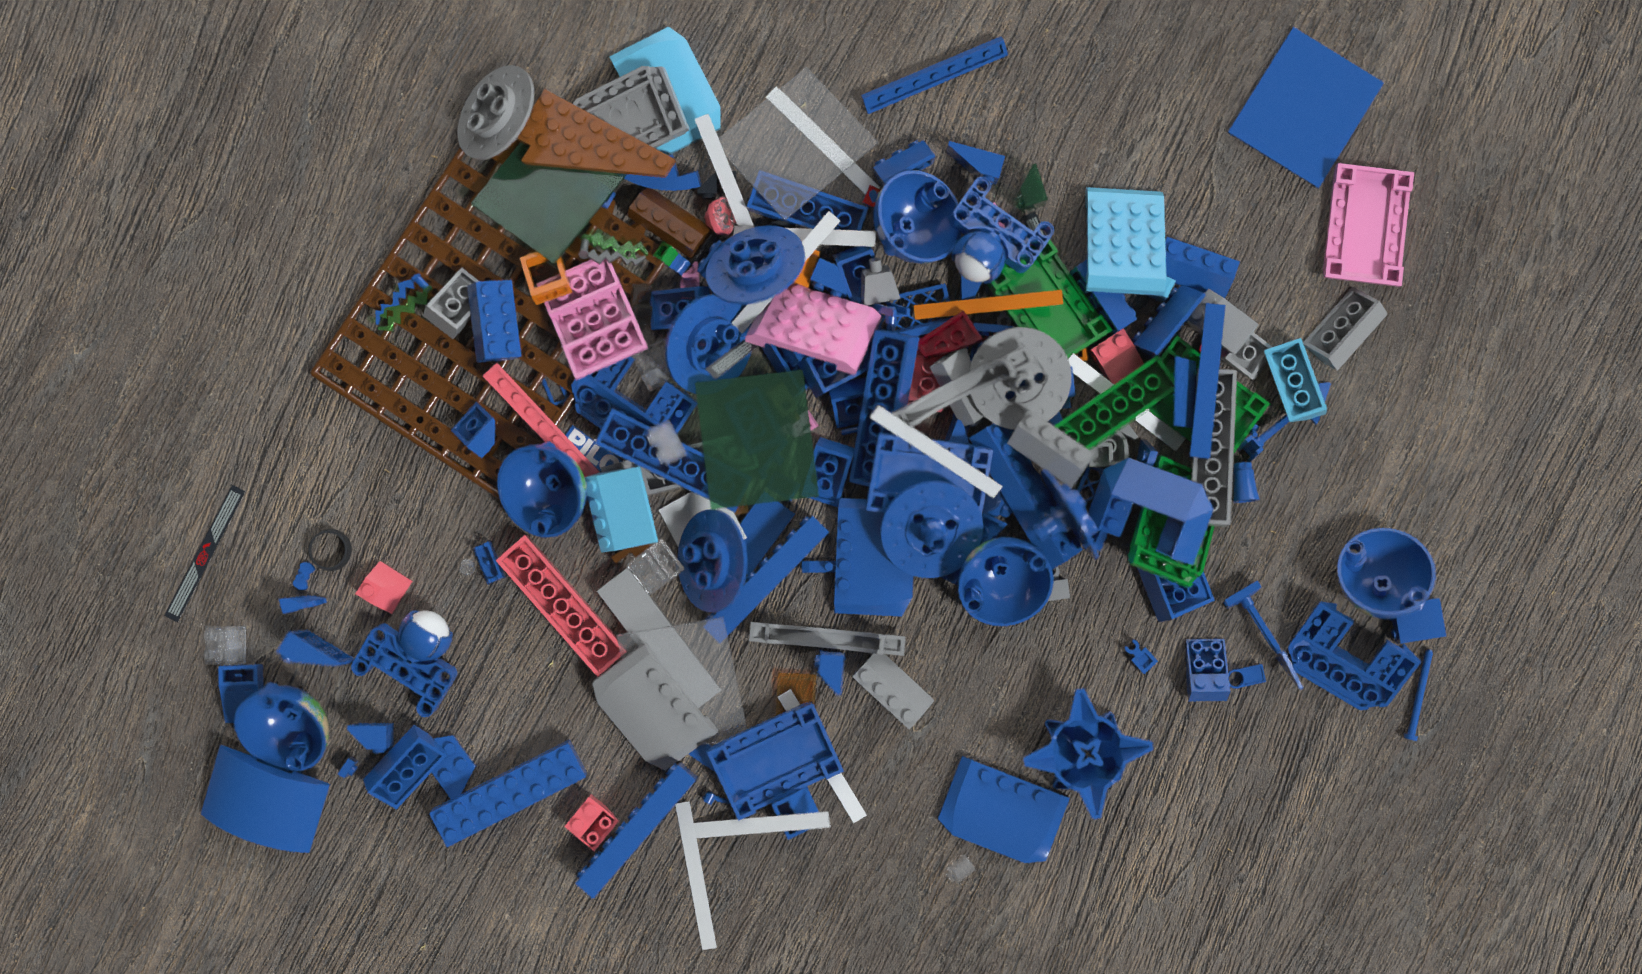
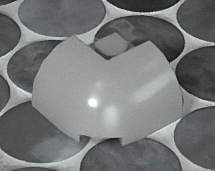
M1117 432L1091 450L1094 457L1089 463V468H1108L1129 458L1128 442L1121 432Z

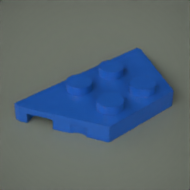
M454 735L433 738L446 751L447 756L432 771V774L448 796L453 799L462 794L476 765Z

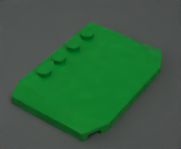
M1164 456L1156 458L1153 467L1191 480V468ZM1141 506L1128 554L1129 564L1183 587H1191L1194 580L1200 577L1204 571L1215 526L1207 527L1194 565L1171 559L1170 556L1156 551L1168 515Z

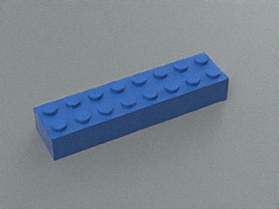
M875 330L849 482L869 487L878 433H892L870 417L878 406L889 413H893L908 405L919 337L889 330Z
M614 409L611 410L595 442V445L734 513L752 480V477Z
M994 423L969 439L973 445L993 449L990 466L991 476L995 482L1003 486L1000 491L1032 545L1043 549L1051 569H1054L1083 549L1071 529L1066 532H1058L1052 537L1045 539V541H1039L1032 526L1049 516L1052 509L1057 505L1052 499L1050 491L1042 482L1039 473L1033 467L1031 460L1007 444L1013 435L1012 429L1004 428Z
M806 516L799 524L801 528L797 532L793 530L786 537L788 541L783 546L779 544L772 551L774 555L770 559L766 557L758 565L761 569L757 573L752 571L745 578L747 583L743 586L738 598L730 607L716 614L711 613L704 620L706 623L704 628L719 643L829 533L815 517L809 518Z
M569 739L432 808L429 814L446 847H449L586 778L587 771Z
M682 762L678 765L676 763L672 765L666 773L668 777L666 779L661 778L653 789L656 791L653 794L649 792L640 802L643 806L640 809L636 807L627 817L630 821L628 823L623 822L615 831L617 836L615 838L611 836L602 846L604 851L602 853L598 851L589 861L591 866L585 865L576 876L578 881L575 884L592 899L697 780L698 776Z

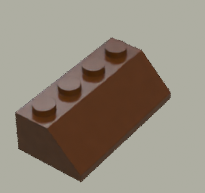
M646 188L637 196L629 207L627 216L668 244L674 246V248L689 258L693 257L712 230L704 222L651 188Z

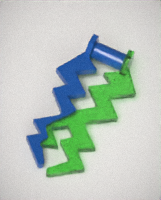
M419 273L415 274L410 280L398 283L400 292H393L392 305L381 304V311L375 310L377 325L380 323L381 316L387 319V310L393 311V316H388V326L378 327L379 330L394 332V322L401 324V312L415 314V303L426 305L427 295L432 290V286ZM414 282H416L423 289V293L416 291L417 297L408 296V306L400 305L399 298L406 299V287L415 289Z

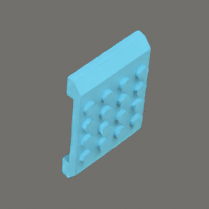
M1086 187V291L1164 296L1166 286L1163 192Z

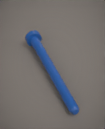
M1430 649L1425 651L1408 733H1404L1405 739L1413 741L1418 739V736H1415L1433 655V651Z

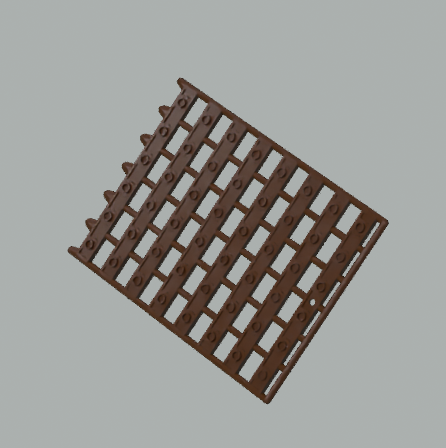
M516 139L503 152L491 158L496 162L486 177L462 162L461 159L465 153L461 147L458 149L310 372L312 377L499 500L498 489L479 476L482 472L496 482L498 481V473L503 462L495 458L493 454L501 442L504 440L514 448L520 449L529 445H541L544 441L542 439L537 440L514 424L519 417L515 410H513L508 419H505L482 403L492 388L483 375L493 364L490 362H477L476 353L472 351L474 347L473 334L464 346L449 337L434 324L432 325L408 309L417 293L431 301L444 287L429 277L437 263L440 261L456 272L463 268L480 282L503 280L482 266L492 250L517 266L509 279L512 280L515 310L528 319L519 332L521 357L519 359L539 373L529 388L513 377L511 378L557 427L575 401L571 387L575 376L572 370L556 360L563 350L561 341L558 342L549 356L525 340L534 324L559 340L560 338L545 304L536 305L532 298L514 287L524 271L520 257L528 253L537 252L546 239L570 255L564 265L565 269L569 270L576 260L581 263L591 260L590 258H580L578 253L581 247V240L586 238L590 241L596 230L600 229L623 244L618 252L623 257H625L630 249L641 257L645 256L647 261L655 265L644 281L619 265L622 261L621 258L611 262L623 290L634 297L630 303L633 312L664 267V264L653 256L660 245L644 235L646 228L637 222L630 226L613 215L614 199L609 207L605 209L572 190L579 177L565 184L549 173L550 167L524 164L521 161L524 156L517 152L520 141ZM502 166L528 182L518 198L493 182ZM449 177L475 193L465 209L440 193ZM534 187L548 196L550 188H553V193H557V189L560 188L559 217L565 208H568L591 223L582 239L560 225L557 227L556 234L545 233L547 217L524 202ZM481 197L506 213L497 229L471 213ZM428 208L453 224L444 240L418 224ZM513 218L538 234L529 250L503 234ZM460 229L485 245L476 261L450 245ZM407 240L433 256L423 272L397 256ZM588 246L589 253L594 249L598 256L602 254L594 247ZM547 262L529 267L531 276L540 282L560 274L559 270ZM386 272L401 282L410 280L415 274L419 273L430 285L429 289L424 291L414 282L415 289L411 288L406 299L399 306L385 308V312L382 315L390 321L380 336L355 320L364 304L378 311H381V304H393L391 297L376 288ZM470 319L467 325L472 328V321ZM396 325H399L422 341L412 357L387 341ZM343 336H346L369 352L359 368L334 352ZM428 345L454 362L444 378L418 361ZM375 356L401 373L391 389L365 372ZM510 360L500 361L499 366L504 370ZM460 366L486 383L476 399L450 382ZM322 367L348 384L346 388L320 373ZM545 376L570 392L561 409L535 392ZM407 377L432 393L423 410L397 393ZM355 388L378 403L379 407L377 409L373 408L351 392ZM439 398L464 415L475 402H478L495 419V444L483 458L470 450L451 431L450 427L429 414ZM387 409L411 425L409 431L384 415L385 410ZM419 416H422L424 419L422 423L417 422ZM419 430L443 446L442 450H437L416 436V432ZM448 453H454L475 467L474 471H469L447 456Z

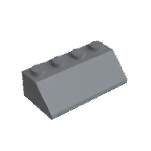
M1352 287L1308 336L1303 345L1324 364L1338 371L1387 316V312L1380 301Z
M1030 409L1020 421L1007 443L1043 469H1047L1054 477L1066 483L1070 488L1073 487L1094 457L1091 451Z
M873 653L852 675L858 683L909 730L934 702V699L886 654Z

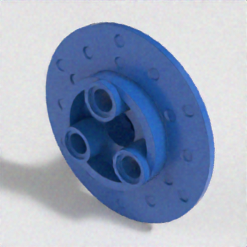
M758 226L746 229L727 239L713 253L706 269L708 286L715 296L732 304H754L768 300L783 292L797 279L805 263V249L800 238L786 228Z
M713 294L694 300L678 314L667 336L665 359L671 377L681 388L699 395L713 394L728 387L742 373L749 361L751 352L717 379L705 370L745 339L752 323L743 333L732 324L744 309L741 304L725 302Z
M1043 469L1041 471L1042 478L1057 506L1052 509L1049 516L1032 526L1035 535L1042 542L1058 532H1066L1071 529L1086 552L1096 560L1099 558V554L1091 536L1098 532V528L1083 507L1086 505L1076 489L1072 491L1066 483L1060 486L1047 469Z
M942 481L922 482L905 489L890 503L881 523V541L888 558L903 572L920 578L942 577L960 569L968 555L980 545L983 534L982 515L974 499L962 488ZM921 514L919 518H913L914 515ZM953 519L952 523L945 524L947 520Z
M716 509L700 511L690 519L681 535L677 559L678 572L685 594L697 608L705 612H720L735 602L743 588L747 571L746 546L738 525L728 514Z

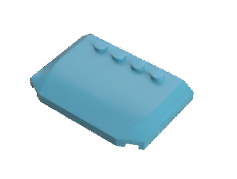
M670 27L610 56L619 77L641 66L665 67L690 130L684 135L657 147V150L669 155L702 139L695 119L709 114L715 131L721 129V107L688 42Z

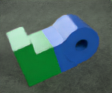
M662 242L653 254L655 258L680 276L691 265L687 259L665 242Z

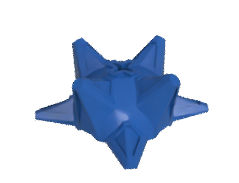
M1076 689L1069 720L1065 722L1047 719L1044 724L1051 738V743L1024 757L1023 760L1026 767L1055 773L1052 786L1055 789H1072L1079 792L1092 819H1098L1102 815L1107 788L1121 780L1127 763L1152 751L1153 743L1152 741L1122 735L1118 729L1114 714L1109 711L1098 716L1085 689ZM1081 748L1086 749L1091 754V757L1084 754Z

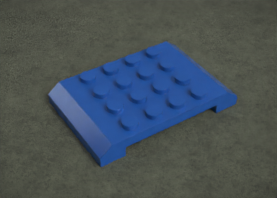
M878 433L865 507L867 511L885 513L894 498L905 489L922 482L942 481L954 484L965 490L974 499L982 515L985 492L898 435ZM931 439L989 477L993 449L978 445Z
M813 702L803 703L725 739L706 750L738 821L756 813L755 810L824 778L827 780L844 772Z

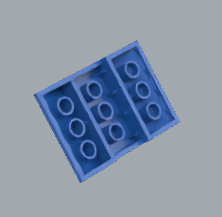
M221 745L201 815L220 829L244 840L274 849L309 853L330 784L296 771L292 774L257 762V757Z

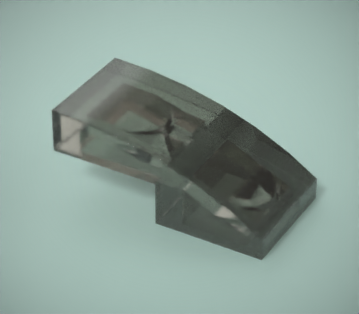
M632 284L630 306L638 325L651 324L653 307L650 305L652 286L650 284Z

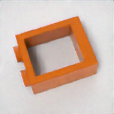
M556 245L548 246L538 252L528 253L520 257L530 294L536 305L572 293L566 269ZM556 259L561 279L535 288L529 267Z

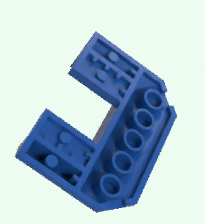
M632 356L578 380L575 379L571 384L576 403V412L600 429L603 428L611 410L614 409L674 439L698 404L686 391L682 392L668 381L665 382L647 410L617 390V386L635 361V358Z
M1127 458L1104 469L1088 512L1098 531L1102 530L1121 537L1133 503L1168 515L1156 551L1170 556L1171 559L1194 565L1214 510L1207 498L1203 485L1131 458Z
M1319 602L1288 645L1295 672L1360 711L1368 710L1370 707L1388 706L1420 665L1421 661L1404 643L1399 647L1386 640L1371 662L1367 664L1337 646L1352 626L1353 619L1339 612L1336 603Z

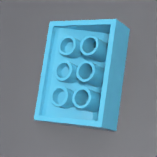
M640 466L600 472L584 477L587 486V498L601 553L658 542Z

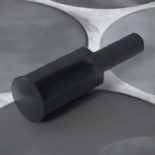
M710 232L699 248L701 250L690 262L691 266L695 261L699 262L705 253H709L710 247L719 240L718 236Z

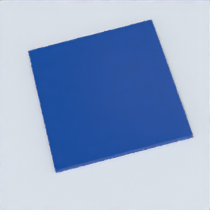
M1293 27L1228 133L1307 181L1315 188H1319L1384 82Z

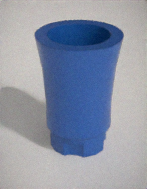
M1235 463L1233 465V503L1259 501L1260 498L1252 463Z

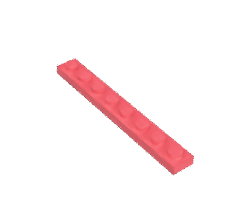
M498 363L494 364L483 375L544 442L553 443L556 448L564 451L575 460L582 470L584 477L600 473Z

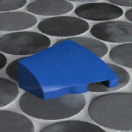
M306 595L279 599L282 613L288 614L327 603V599L320 596Z

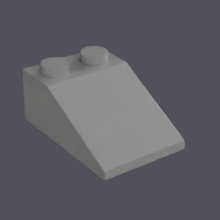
M461 268L426 305L423 316L454 339L471 319L467 286L480 281Z
M1208 289L1205 292L1206 296L1186 321L1192 329L1203 334L1206 303L1226 305L1221 347L1236 355L1259 325L1222 296Z

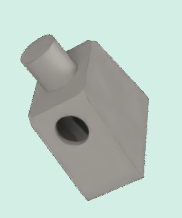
M880 258L870 259V268L864 269L861 272V300L863 304L867 306L900 299L889 266H882Z

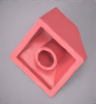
M379 561L366 576L355 594L372 605L393 614L413 581Z

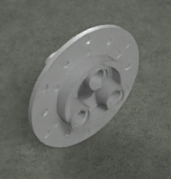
M514 65L500 67L485 76L469 95L459 118L458 141L463 152L471 158L484 160L500 154L514 142L524 128L531 113L534 100L533 82L525 70Z
M1016 327L1000 331L987 339L972 359L969 372L1027 345L1035 361L1034 364L1018 371L1017 376L971 393V397L978 410L988 420L1001 427L1016 429L1029 409L1048 421L1058 413L1069 395L1072 376L1068 358L1061 346L1052 337L1036 329ZM1036 373H1043L1042 380H1034ZM1026 379L1024 381L1025 385L1019 386L1020 381ZM1009 390L1015 392L1014 397L1011 399L1005 398V394Z

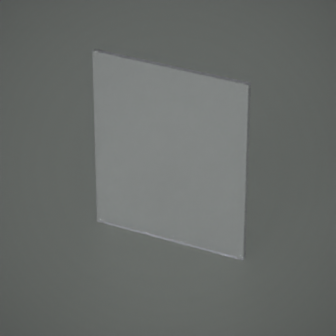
M807 67L719 137L726 158L784 220L878 144V141Z
M723 617L617 635L622 659L647 642L658 656L657 659L704 717L707 715L716 726L718 733L701 745L721 742L747 730Z

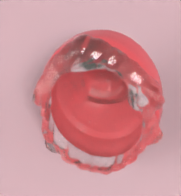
M720 197L718 200L711 202L704 216L706 225L716 234L728 235L733 231L736 221L727 198Z

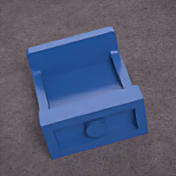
M1440 598L1427 599L1423 609L1420 611H1413L1410 614L1389 619L1393 625V629H1391L1392 639L1399 644L1446 636Z

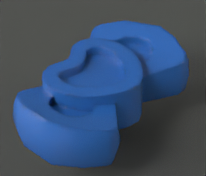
M310 562L300 564L298 574L293 581L294 587L298 590L308 588L307 581L310 579V574L315 571V567Z

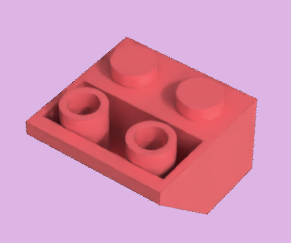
M591 794L565 825V828L595 851L619 820L602 802Z

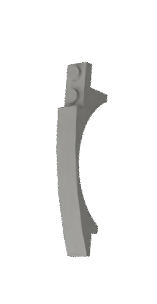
M1027 345L962 375L891 414L908 424L911 428L935 412L971 393L1017 376L1018 371L1034 364L1035 361Z
M751 622L749 641L904 656L906 636Z

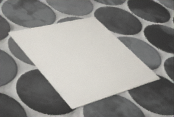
M693 492L659 509L678 547L683 530L690 519L700 511L707 509H716L728 514L738 525L743 539L747 538L734 512Z

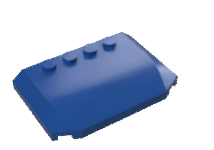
M840 498L837 526L835 613L902 617L913 598L914 576L897 568L885 553L881 541V523L884 513L867 511L865 509L867 499Z
M961 756L938 820L953 836L1023 863L1042 862L1047 860L1070 797Z

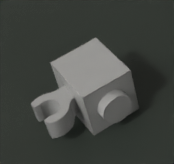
M1056 567L1053 574V590L1048 601L1070 598L1068 579L1059 580V568Z

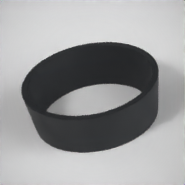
M335 529L321 531L313 537L309 544V556L312 562L326 571L341 569L348 563L352 554V546L348 537ZM333 533L342 539L345 545V555L339 564L333 567H323L315 562L312 556V545L320 534Z

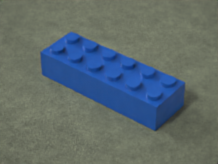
M762 171L758 172L747 204V210L774 220L785 221L801 229H814L828 212H831L840 220L833 230L861 231L868 212V207Z

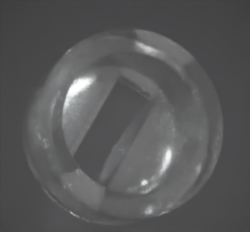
M469 558L463 559L460 563V572L464 575L473 574L475 572L474 561Z

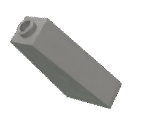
M967 348L947 353L930 366L940 387L969 372L971 361ZM971 394L950 404L957 419L961 420L964 426L970 425V427L979 424L981 422L980 419L984 416L976 407Z

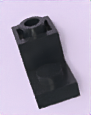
M732 171L734 178L737 182V173L736 171ZM716 172L697 189V194L702 196V199L711 200L713 197H717L718 182L720 181Z

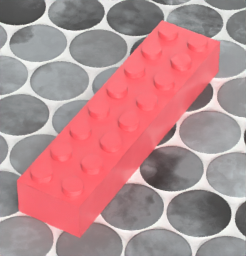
M524 535L496 560L597 677L629 651L528 535Z

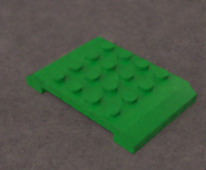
M1049 239L1026 272L1018 273L1005 263L1001 274L991 283H987V286L995 297L1062 290L1063 304L1004 311L1015 327L1036 329L1052 337L1061 346L1069 359L1073 353H1079L1110 333L1112 328L1102 314L1099 316L1057 255L1058 250ZM1034 245L1030 246L1033 250H1037ZM1020 259L1023 265H1027L1023 259Z
M1175 336L1160 357L1174 379L1176 357L1196 361V371L1199 369L1200 354L1179 336ZM1236 381L1233 454L1270 405L1268 401L1257 393H1253L1238 381ZM1175 393L1149 410L1154 416L1191 443L1193 428L1175 425Z

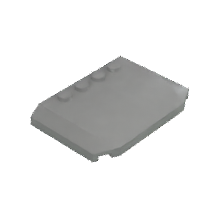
M641 66L577 98L573 105L653 148L676 139L690 130L665 67ZM585 170L593 177L606 173L600 171Z
M645 642L593 681V687L599 706L643 759L663 770H667L674 763L717 734L718 729L707 715L704 717L658 661L657 654Z

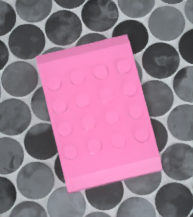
M1341 163L1336 164L1323 264L1324 278L1396 287L1402 286L1404 269L1402 261L1414 172Z
M791 284L783 292L776 295L754 319L745 336V342L764 347L765 343L837 364L836 370L855 375L874 336V332L881 322V315L872 307Z

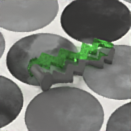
M600 233L592 236L583 234L578 253L581 259L590 258L599 265L604 259L611 263L617 258H621L626 266L631 262L636 266L646 258L642 256L636 259L635 252L639 249L645 256H648V252L641 242L633 246L631 241H628L623 246H619L614 236L604 241ZM590 243L594 247L599 244L602 251L612 246L615 252L610 255L606 250L598 256L594 249L589 253L588 246ZM629 251L632 255L627 257L625 253Z

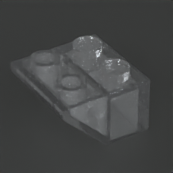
M669 420L648 430L649 435H647V439L651 447L656 446L658 450L656 456L660 464L665 463L668 466L687 456Z
M662 538L626 565L649 596L685 569Z
M205 626V664L246 665V626Z

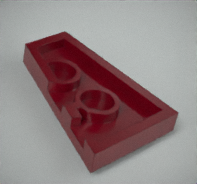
M963 310L921 338L918 347L924 357L930 359L982 343L984 340Z

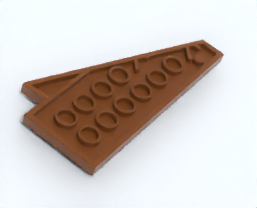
M544 89L533 106L524 128L516 138V140L529 146L528 151L521 160L527 165L666 178L676 163L674 158Z

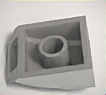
M1253 332L1236 355L1221 347L1220 359L1243 375L1254 380L1259 376L1267 363L1264 350L1272 348V346Z

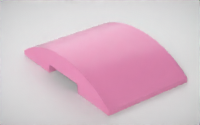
M606 259L600 265L593 260H589L566 270L572 293L544 302L576 380L648 348L614 267ZM557 274L539 282L537 287L560 280L561 275Z

